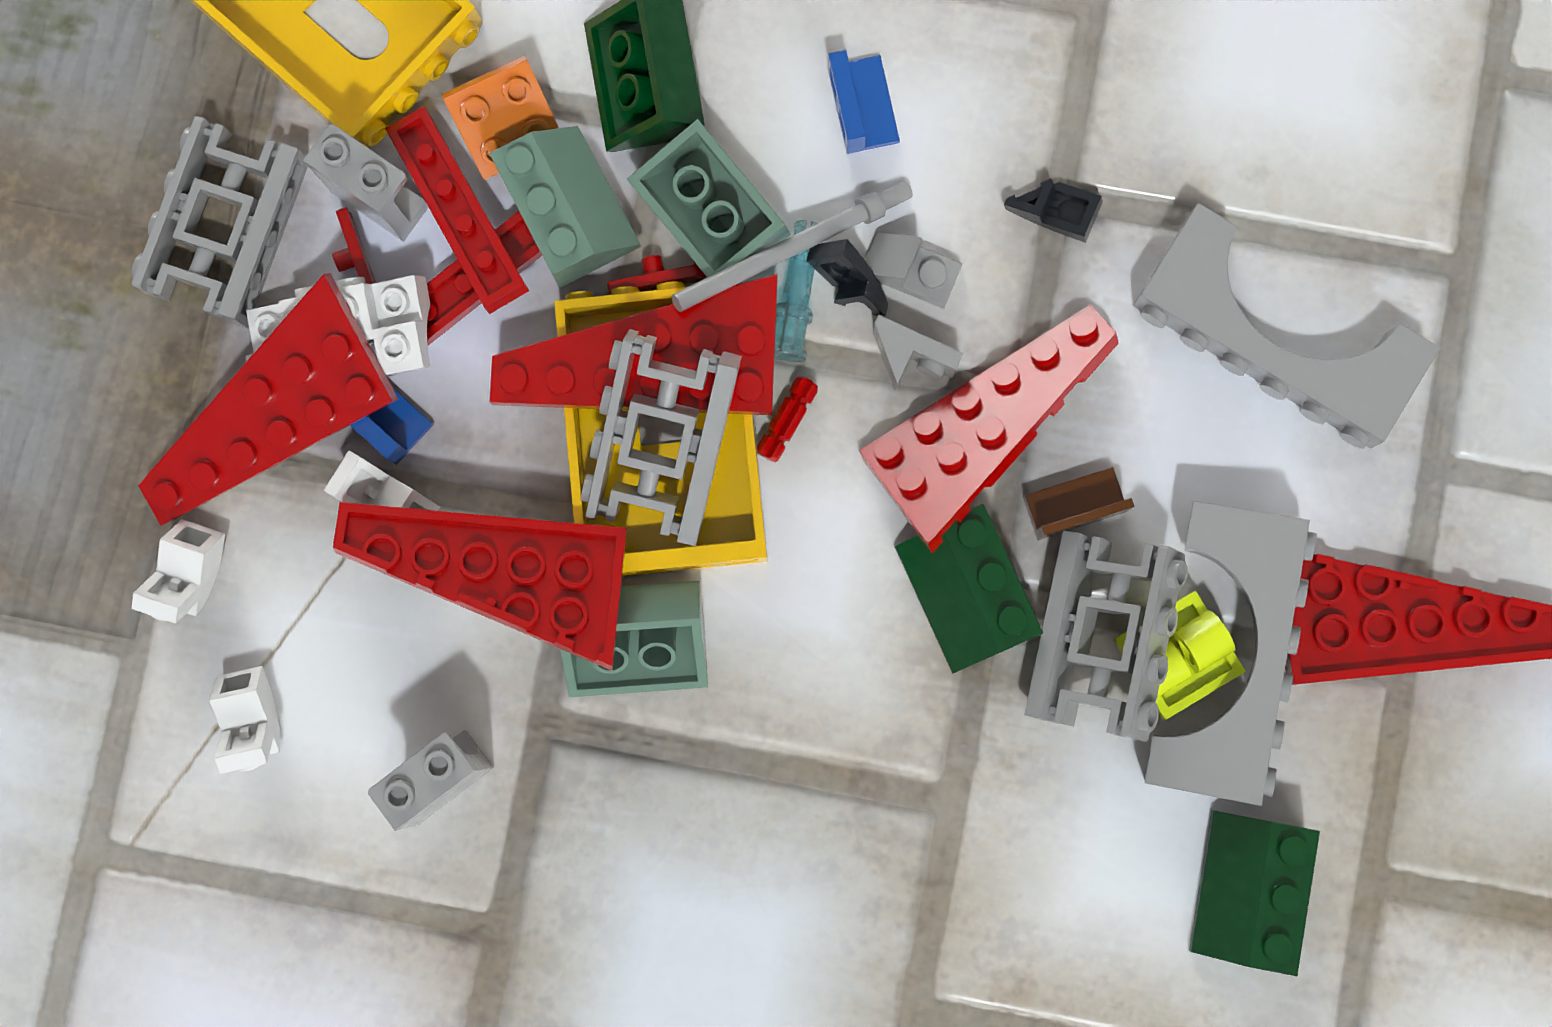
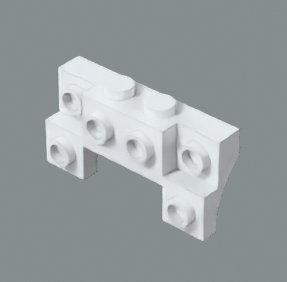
M411 275L373 284L365 283L364 277H351L336 281L369 345L375 344L377 360L386 376L416 369L431 368L427 345V319L430 299L425 276ZM312 286L294 290L295 298L278 301L279 304L246 310L254 352ZM253 354L245 356L246 362Z

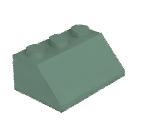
M698 119L627 178L633 188L707 277L787 239L791 235L781 218Z
M578 126L530 132L489 153L559 288L641 247Z
M700 581L621 586L613 670L611 671L560 649L569 697L707 688L708 674Z

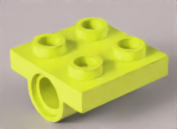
M1196 591L1176 601L1175 609L1178 613L1177 627L1174 634L1169 637L1165 655L1168 659V672L1164 682L1159 685L1156 699L1159 716L1162 720H1167L1246 672L1234 653L1236 650L1235 644L1228 630L1214 612L1208 611ZM1127 631L1113 639L1121 654Z

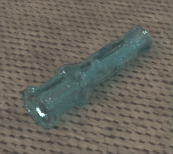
M798 220L794 223V235L807 229V220ZM811 221V227L818 224L816 222ZM809 249L789 259L782 302L777 303L775 359L804 362L807 357V352L803 349L807 325L812 324L814 318L812 310L808 305L815 271L806 261Z

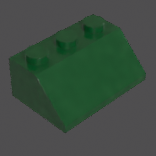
M620 0L584 23L606 152H618L671 142L697 119L705 126L682 0Z
M984 504L972 508L960 523L955 520L941 536L943 542L933 553L930 552L919 535L894 547L952 674L1043 634Z
M1212 810L1189 951L1250 968L1298 976L1320 831Z

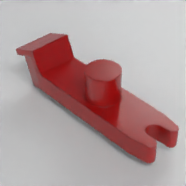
M347 207L336 210L348 248L332 253L338 271L343 272L355 267L358 277H364L365 283H376L352 213L348 211Z
M651 255L641 259L643 275L607 282V286L611 295V290L618 287H637L639 292L657 290V285L661 283L682 282L685 285L702 281L708 277L695 262L694 265L664 270L662 256Z

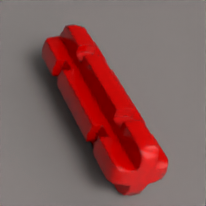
M796 377L789 389L790 397L784 398L768 426L769 434H764L757 446V453L771 462L776 463L779 461L786 447L784 445L785 441L789 442L807 411L806 404H811L818 392V385L806 377Z

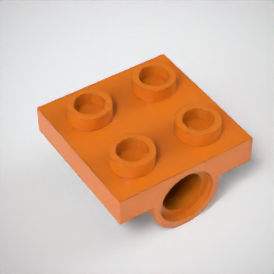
M525 56L442 94L443 100L483 180L499 173L489 154L490 152L530 132L559 128Z

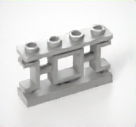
M195 116L191 127H187L181 136V154L175 169H171L166 176L164 182L165 196L160 209L155 211L150 218L148 224L149 238L144 251L134 260L132 266V286L146 295L157 296L166 301L170 300L176 281L207 290L209 294L203 307L205 312L211 316L226 319L232 324L248 329L246 310L256 308L308 166L303 161L305 155L298 148L284 143H280V146H278L275 142L266 140L259 160L227 151L226 149L232 134L225 126L217 123L214 125L205 118ZM208 157L213 161L228 165L221 186L200 180ZM246 172L267 178L259 201L252 196L239 192ZM208 197L241 207L227 245L194 235ZM176 241L196 249L189 271L168 265ZM215 255L236 262L227 286L222 282L207 278Z
M629 329L623 342L615 340L610 356L609 369L616 370L613 387L605 386L600 403L599 413L607 415L604 431L596 430L591 446L590 458L597 459L594 475H586L581 493V501L588 503L585 518L595 520L596 516L600 515L604 516L606 521L614 522L621 502L665 512L660 534L669 536L670 533L678 535L677 542L696 546L742 356L724 351L722 356L713 354V351L703 349L698 369L694 371L652 360L657 337L647 335V337L639 336V331ZM634 354H639L641 356L637 374L661 380L658 396L655 399L634 394L630 402L629 411H623ZM708 372L716 373L704 427L703 430L695 428L699 409L676 404L680 385L703 390ZM640 413L685 424L677 460L633 449ZM616 443L621 445L617 464L641 469L638 486L616 481L608 499L604 498V493ZM687 462L695 463L683 517L675 515L679 497L658 492L656 488L660 474L682 480Z
M1063 530L1042 628L1043 634H1041L1024 715L1074 727L1079 704L1109 709L1111 711L1106 733L1147 742L1150 732L1154 730L1158 721L1159 710L1156 699L1159 685L1164 682L1168 672V659L1165 656L1168 640L1174 634L1177 627L1178 613L1175 606L1178 591L1183 588L1187 578L1185 554L1170 546L1160 545L1157 547L1152 544H1145L1140 567L1109 562L1112 542L1102 537H1087L1078 532ZM1093 572L1112 576L1107 600L1088 597ZM1131 579L1151 582L1146 608L1126 603ZM1098 611L1130 617L1121 661L1089 655ZM1074 664L1093 668L1087 694L1068 690ZM1112 671L1132 675L1127 702L1106 698Z

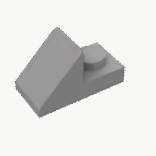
M877 232L865 261L873 271L878 282L944 309L962 263L920 247L921 237Z
M878 315L875 321L873 334L895 391L910 360L918 363L916 368L919 371L933 378L942 379L943 375L950 378L953 377L962 358V352L881 315Z

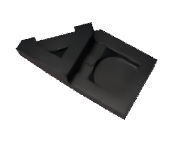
M1052 178L1041 182V187L1019 197L1013 195L1006 198L1004 207L1009 212L1039 226L1085 243L1103 203L1101 195L1061 182L1054 184Z
M848 239L817 244L809 249L806 261L832 286L838 287L834 300L835 304L846 306L849 303L860 302L872 311V315L886 316L888 302L883 290L865 259Z

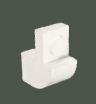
M348 451L323 490L341 502L435 511H439L441 508L417 491L389 476L351 451Z
M181 519L160 539L156 572L133 593L132 609L151 615L157 620L169 621L175 624L186 613L197 616L209 598L218 574L225 533Z
M263 666L216 676L209 702L221 730L214 756L220 774L236 770L241 772L250 771L260 765L267 764L269 754L280 752L281 737L274 696Z

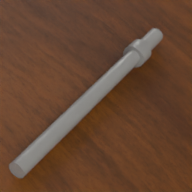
M903 181L879 194L876 192L868 193L856 199L854 206L673 294L672 302L675 308L682 312L862 222L870 224L884 217L886 210L912 198V189L907 182Z

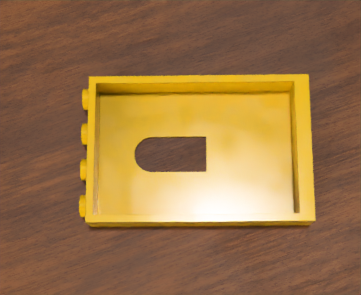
M189 0L329 125L334 124L366 147L375 146L384 138L387 133L385 128L388 127L399 113H406L414 106L418 100L420 90L430 80L435 81L444 74L449 66V59L460 48H466L474 42L480 32V26L483 24L476 7L468 0H356L378 19L388 31V44L385 50L376 58L362 60L351 55L305 14L306 10L316 0Z
M665 282L658 284L657 290L639 292L637 287L626 286L614 288L611 290V295L593 297V293L588 291L568 293L565 295L566 300L554 301L557 337L673 304L672 295L687 287H684L682 282ZM564 408L574 523L627 528L622 577L768 562L753 415L728 414L701 531L696 546L677 542L678 535L670 533L669 536L660 534L665 512L621 502L614 522L606 521L605 517L597 515L595 520L585 518L588 503L581 501V493L586 475H594L597 459L590 458L591 446L596 430L604 431L607 415L600 414L599 409ZM707 413L698 414L696 429L703 430ZM638 421L633 449L677 460L681 442L641 446ZM615 443L604 498H610L611 490L616 481L638 486L641 469L617 464L621 448L620 444ZM687 462L682 480L660 474L656 488L658 492L679 497L675 515L683 517L695 463Z

